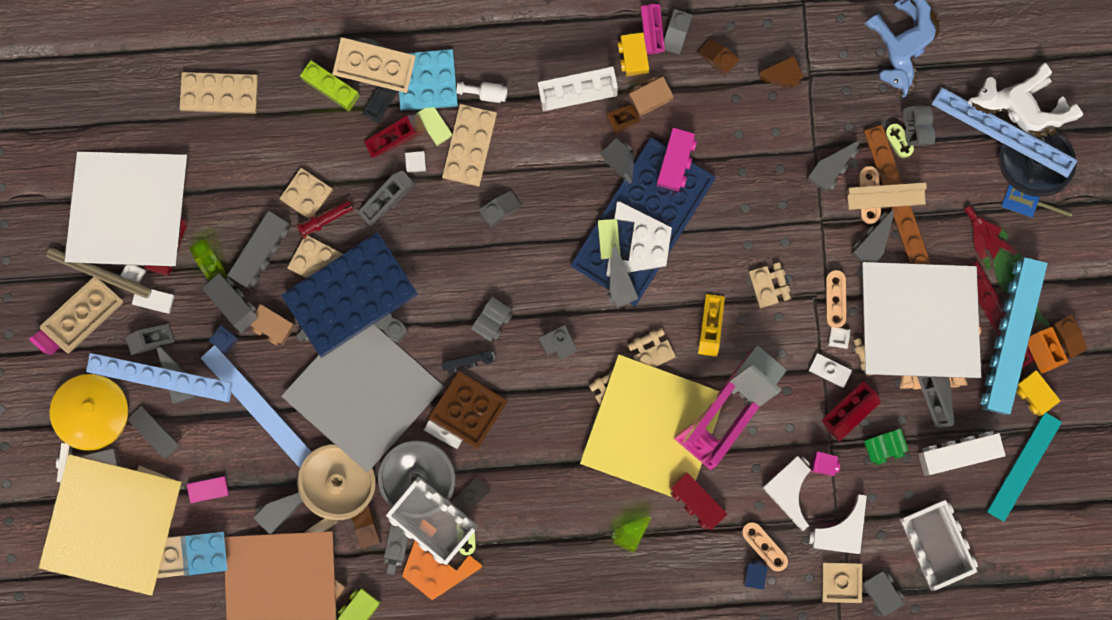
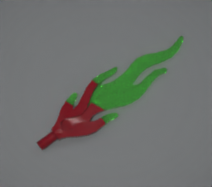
M970 205L964 210L972 221L974 249L987 270L991 269V265L985 248L990 252L997 281L1001 288L1010 296L1008 287L1010 281H1013L1015 274H1012L1015 264L1014 259L1018 262V260L1022 259V256L1013 246L997 237H1002L1005 240L1008 239V235L1001 228L983 220L981 217L979 218ZM1037 304L1034 317L1043 325L1050 326V323L1039 312Z

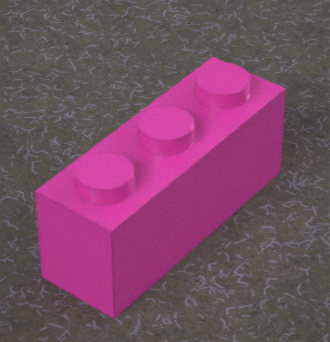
M673 128L657 186L678 192L680 187L684 188L687 179L686 176H683L685 168L689 169L692 158H689L691 150L695 151L697 140L694 139V133Z

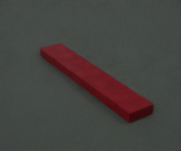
M978 261L968 266H976L978 303L999 337L1001 335V330L998 329L1001 318L1004 319L1006 311H1003V304ZM1028 348L1026 349L1022 368L1035 361Z

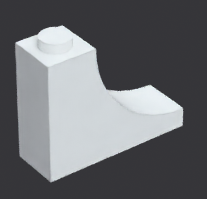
M797 456L773 477L763 489L800 530L804 531L809 525L803 518L799 507V491L804 478L811 470L808 468L810 466L809 462L804 457L799 458Z
M857 495L853 509L839 524L825 529H814V532H810L809 544H812V548L860 554L867 496Z

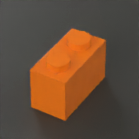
M1053 327L1029 337L1028 347L1041 374L1069 362Z

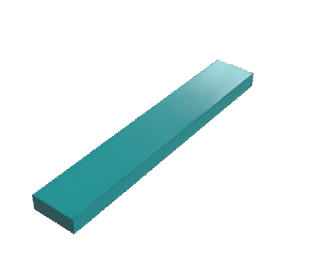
M1047 413L1042 415L989 506L987 513L1002 522L1006 520L1060 427L1061 421Z

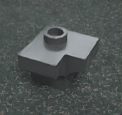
M565 325L539 338L547 356L556 352L560 360L578 352Z

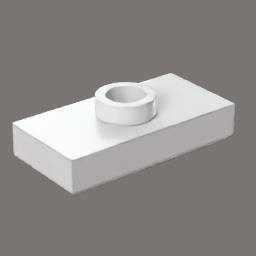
M818 353L809 369L810 372L844 388L852 372L851 369Z
M428 421L424 431L458 449L462 442L431 421Z
M61 443L60 457H57L56 468H58L57 482H62L68 455H72L73 447Z

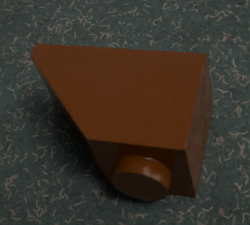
M708 39L697 52L699 56L725 78L739 62V58L725 46L711 39Z
M792 56L759 72L758 77L760 80L784 88L788 86L794 88L801 84L804 75L795 57Z
M1072 314L1051 325L1069 359L1087 350L1082 332Z

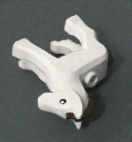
M1043 63L1031 78L999 92L996 89V80L993 77H988L980 91L974 93V97L968 101V104L975 107L977 111L986 114H995L1004 109L1008 110L1010 119L1014 123L1016 122L1024 132L1034 137H1047V134L1053 135V133L1057 132L1055 127H1060L1064 123L1077 120L1083 116V112L1078 105L1074 104L1069 107L1064 97L1058 100L1057 106L1052 112L1040 111L1032 94L1052 82L1048 78L1052 72L1046 63Z

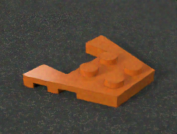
M425 519L422 520L420 529L432 538L438 529ZM415 540L402 577L431 600H434L481 569L483 565L469 555L456 571L449 564L445 565L444 563L437 562L433 558V554L428 550L424 551Z

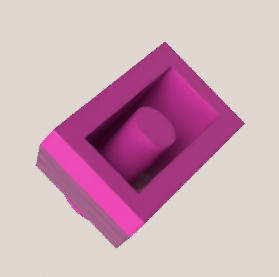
M42 330L29 339L43 353L52 355L60 347Z
M815 452L813 453L810 472L835 476V472L839 473L841 462L838 461L837 456Z

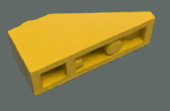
M706 294L698 354L717 357L721 337L724 296Z

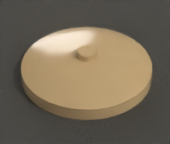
M326 445L314 450L302 463L297 479L298 491L304 504L313 513L330 520H345L358 515L368 506L375 491V475L372 468L367 473L337 445Z

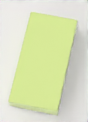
M424 108L417 113L436 146L452 137V133L435 108Z
M617 219L599 220L601 259L611 258V245L614 243L620 254Z

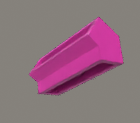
M660 4L641 6L647 55L664 52Z

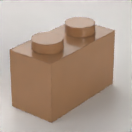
M654 77L648 81L647 85L643 87L639 85L631 90L632 93L629 94V98L639 117L672 101L674 98L664 77Z
M260 304L255 312L258 318L251 324V330L260 336L262 333L269 336L267 340L276 346L278 343L284 345L295 325Z

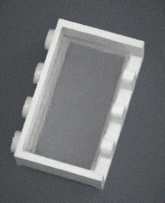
M613 67L538 82L543 111L615 97L618 90Z
M419 476L386 515L391 524L404 530L403 533L408 538H414L421 549L424 551L428 550L433 554V558L437 562L444 563L445 565L448 564L478 527L477 524Z
M946 500L900 519L930 590L934 591L976 573V567H978L975 558L969 554L968 549L970 547L967 540L961 536L960 531L962 529L959 522L953 518L954 510Z

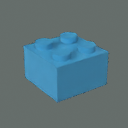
M223 532L180 537L184 576L228 571Z

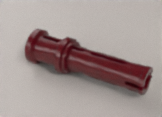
M346 200L317 217L312 215L309 220L301 224L297 223L296 227L302 238L306 239L307 235L312 232L321 231L322 226L353 211L352 206L344 209V207L350 205V202Z

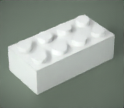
M993 431L978 434V439L970 436L960 439L958 444L954 440L942 443V448L937 449V445L922 448L923 452L918 453L924 476L1004 457L1005 452L1000 434L994 435Z

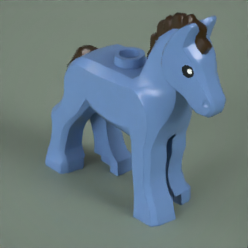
M899 0L894 4L898 10H903L911 16L914 28L896 37L880 15H875L865 23L867 27L875 30L886 44L890 62L894 67V70H882L879 73V78L895 87L896 92H901L903 98L915 89L916 81L918 80L916 76L917 71L914 68L915 65L910 58L913 55L917 58L925 52L924 48L939 35L940 31L939 20H936L937 15L934 14V11L930 13L931 7L926 0H913L917 8L910 0Z

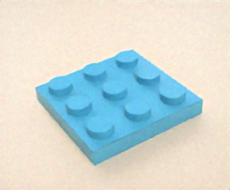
M453 49L407 53L415 55L416 58L408 92L399 91L401 111L458 106Z

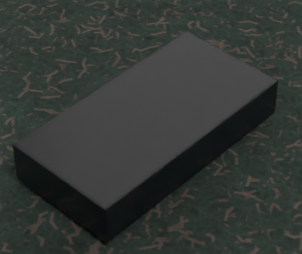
M378 86L362 115L379 124L398 91Z

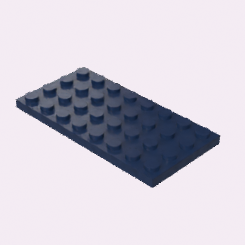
M650 138L634 164L633 181L630 184L626 180L623 181L600 220L615 219L617 202H621L672 228L669 254L716 177L691 162L690 168H685L683 176H686L687 179L684 188L680 187L679 192L657 186L667 147ZM617 220L620 256L622 260L629 261L634 222ZM597 223L570 267L610 291L609 276H606L609 259H601ZM659 268L628 273L638 296L637 300L629 304L636 307Z

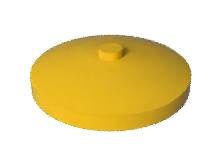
M95 374L80 375L68 380L56 391L50 405V420L57 436L67 445L80 450H96L111 444L121 435L128 420V404L120 387L110 379Z

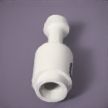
M458 82L456 93L460 95L463 92L478 94L482 101L501 103V101H506L507 87L503 86V84L482 82L479 87L464 85V82Z

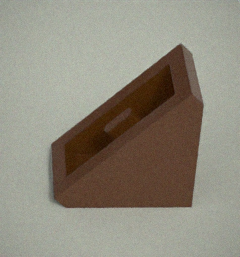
M632 104L606 114V120L615 135L641 121Z

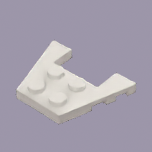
M617 202L615 219L634 222L629 261L622 260L627 273L665 267L672 228L621 202ZM609 258L606 276H609L611 258Z

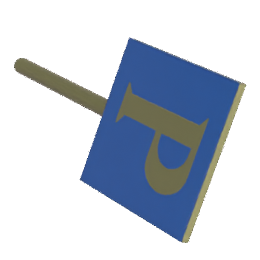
M1010 184L1001 206L1033 218L1037 205L1070 217L1072 216L1070 212L1039 202L1040 197L1019 192Z

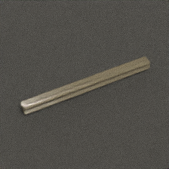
M49 248L46 256L57 262L143 298H149L151 295V288L93 264L65 263L66 253L55 248Z

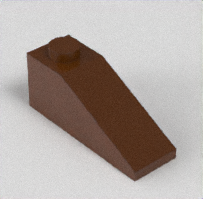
M368 504L361 513L352 517L361 549L381 543L373 514Z

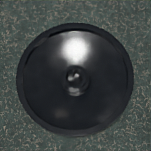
M1060 133L1047 134V137H1035L1076 159L1073 147ZM1004 143L999 153V167L1006 181L1019 192L1030 196L1047 197L1061 192L1069 185L1076 171L1077 162L1067 178Z

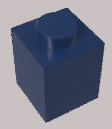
M220 326L209 339L212 344L226 354L239 340L223 326Z
M752 560V564L747 563L744 580L745 587L764 590L768 569L767 566H763L764 562Z

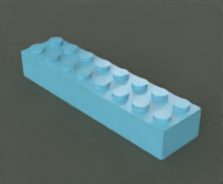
M1024 257L1014 264L1012 274H1015L1014 280L1010 281L1008 287L1010 296L1008 300H1005L1003 311H1006L1004 319L1001 318L998 328L1001 330V335L996 337L994 343L996 353L995 356L991 357L989 367H992L990 375L987 374L985 380L987 390L986 393L982 394L980 400L984 410L1003 415L1011 414L1048 263Z

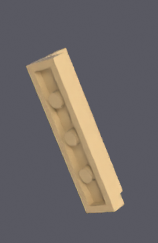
M926 183L849 188L847 190L848 210L925 205V190L927 186Z

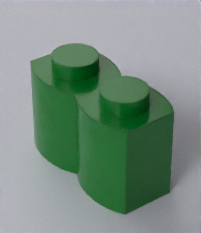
M901 429L863 441L870 463L875 462L876 465L887 462L886 458L894 456V459L906 456L904 452L909 451Z

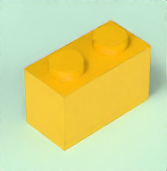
M644 32L622 35L621 41L618 42L619 53H623L624 59L620 60L622 72H626V77L649 73Z
M1037 370L1033 371L1017 385V394L1021 399H1026L1030 404L1028 408L1034 415L1041 416L1060 402V399Z

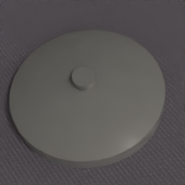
M411 440L397 445L385 456L379 468L378 485L383 499L392 508L419 476L449 501L456 484V473L451 459L440 447L428 441ZM417 488L411 492L398 508L405 516L414 518L427 517L441 510L438 505Z

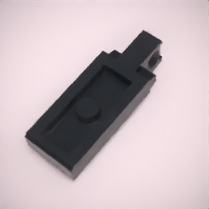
M493 350L443 362L442 368L443 371L447 370L448 373L459 371L460 366L466 365V368L478 366L477 362L480 361L488 365L495 362V355Z

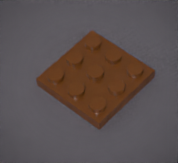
M459 371L428 420L478 450L508 401Z

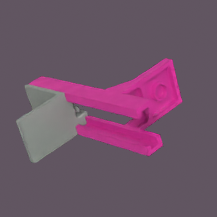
M755 346L748 352L709 407L692 424L679 432L674 440L710 470L719 464L758 408L781 391V388L776 384L784 375L786 369L761 347ZM739 391L742 398L746 397L743 401L745 407L724 436L717 439L705 428L729 395Z

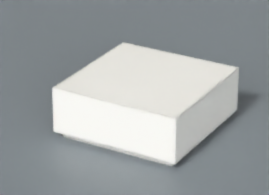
M424 151L405 153L407 173L426 171Z
M126 265L120 276L140 283L146 270L137 265Z
M831 327L828 346L848 349L851 330Z

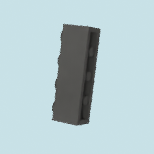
M268 211L227 276L249 290L251 286L255 287L260 279L258 275L262 270L265 271L270 263L268 259L272 254L275 255L280 247V240L282 238L285 239L289 234L290 224Z

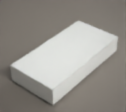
M152 290L149 298H143L134 294L132 305L170 314L174 295Z

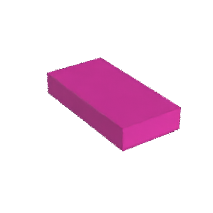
M225 476L187 484L190 503L229 496Z

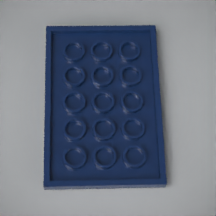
M377 232L281 296L319 356L323 358L419 294Z

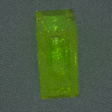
M206 239L189 248L195 262L209 282L219 273L224 278L227 277L228 273Z
M645 517L624 524L620 529L616 527L611 537L615 539L613 543L635 553L651 518Z

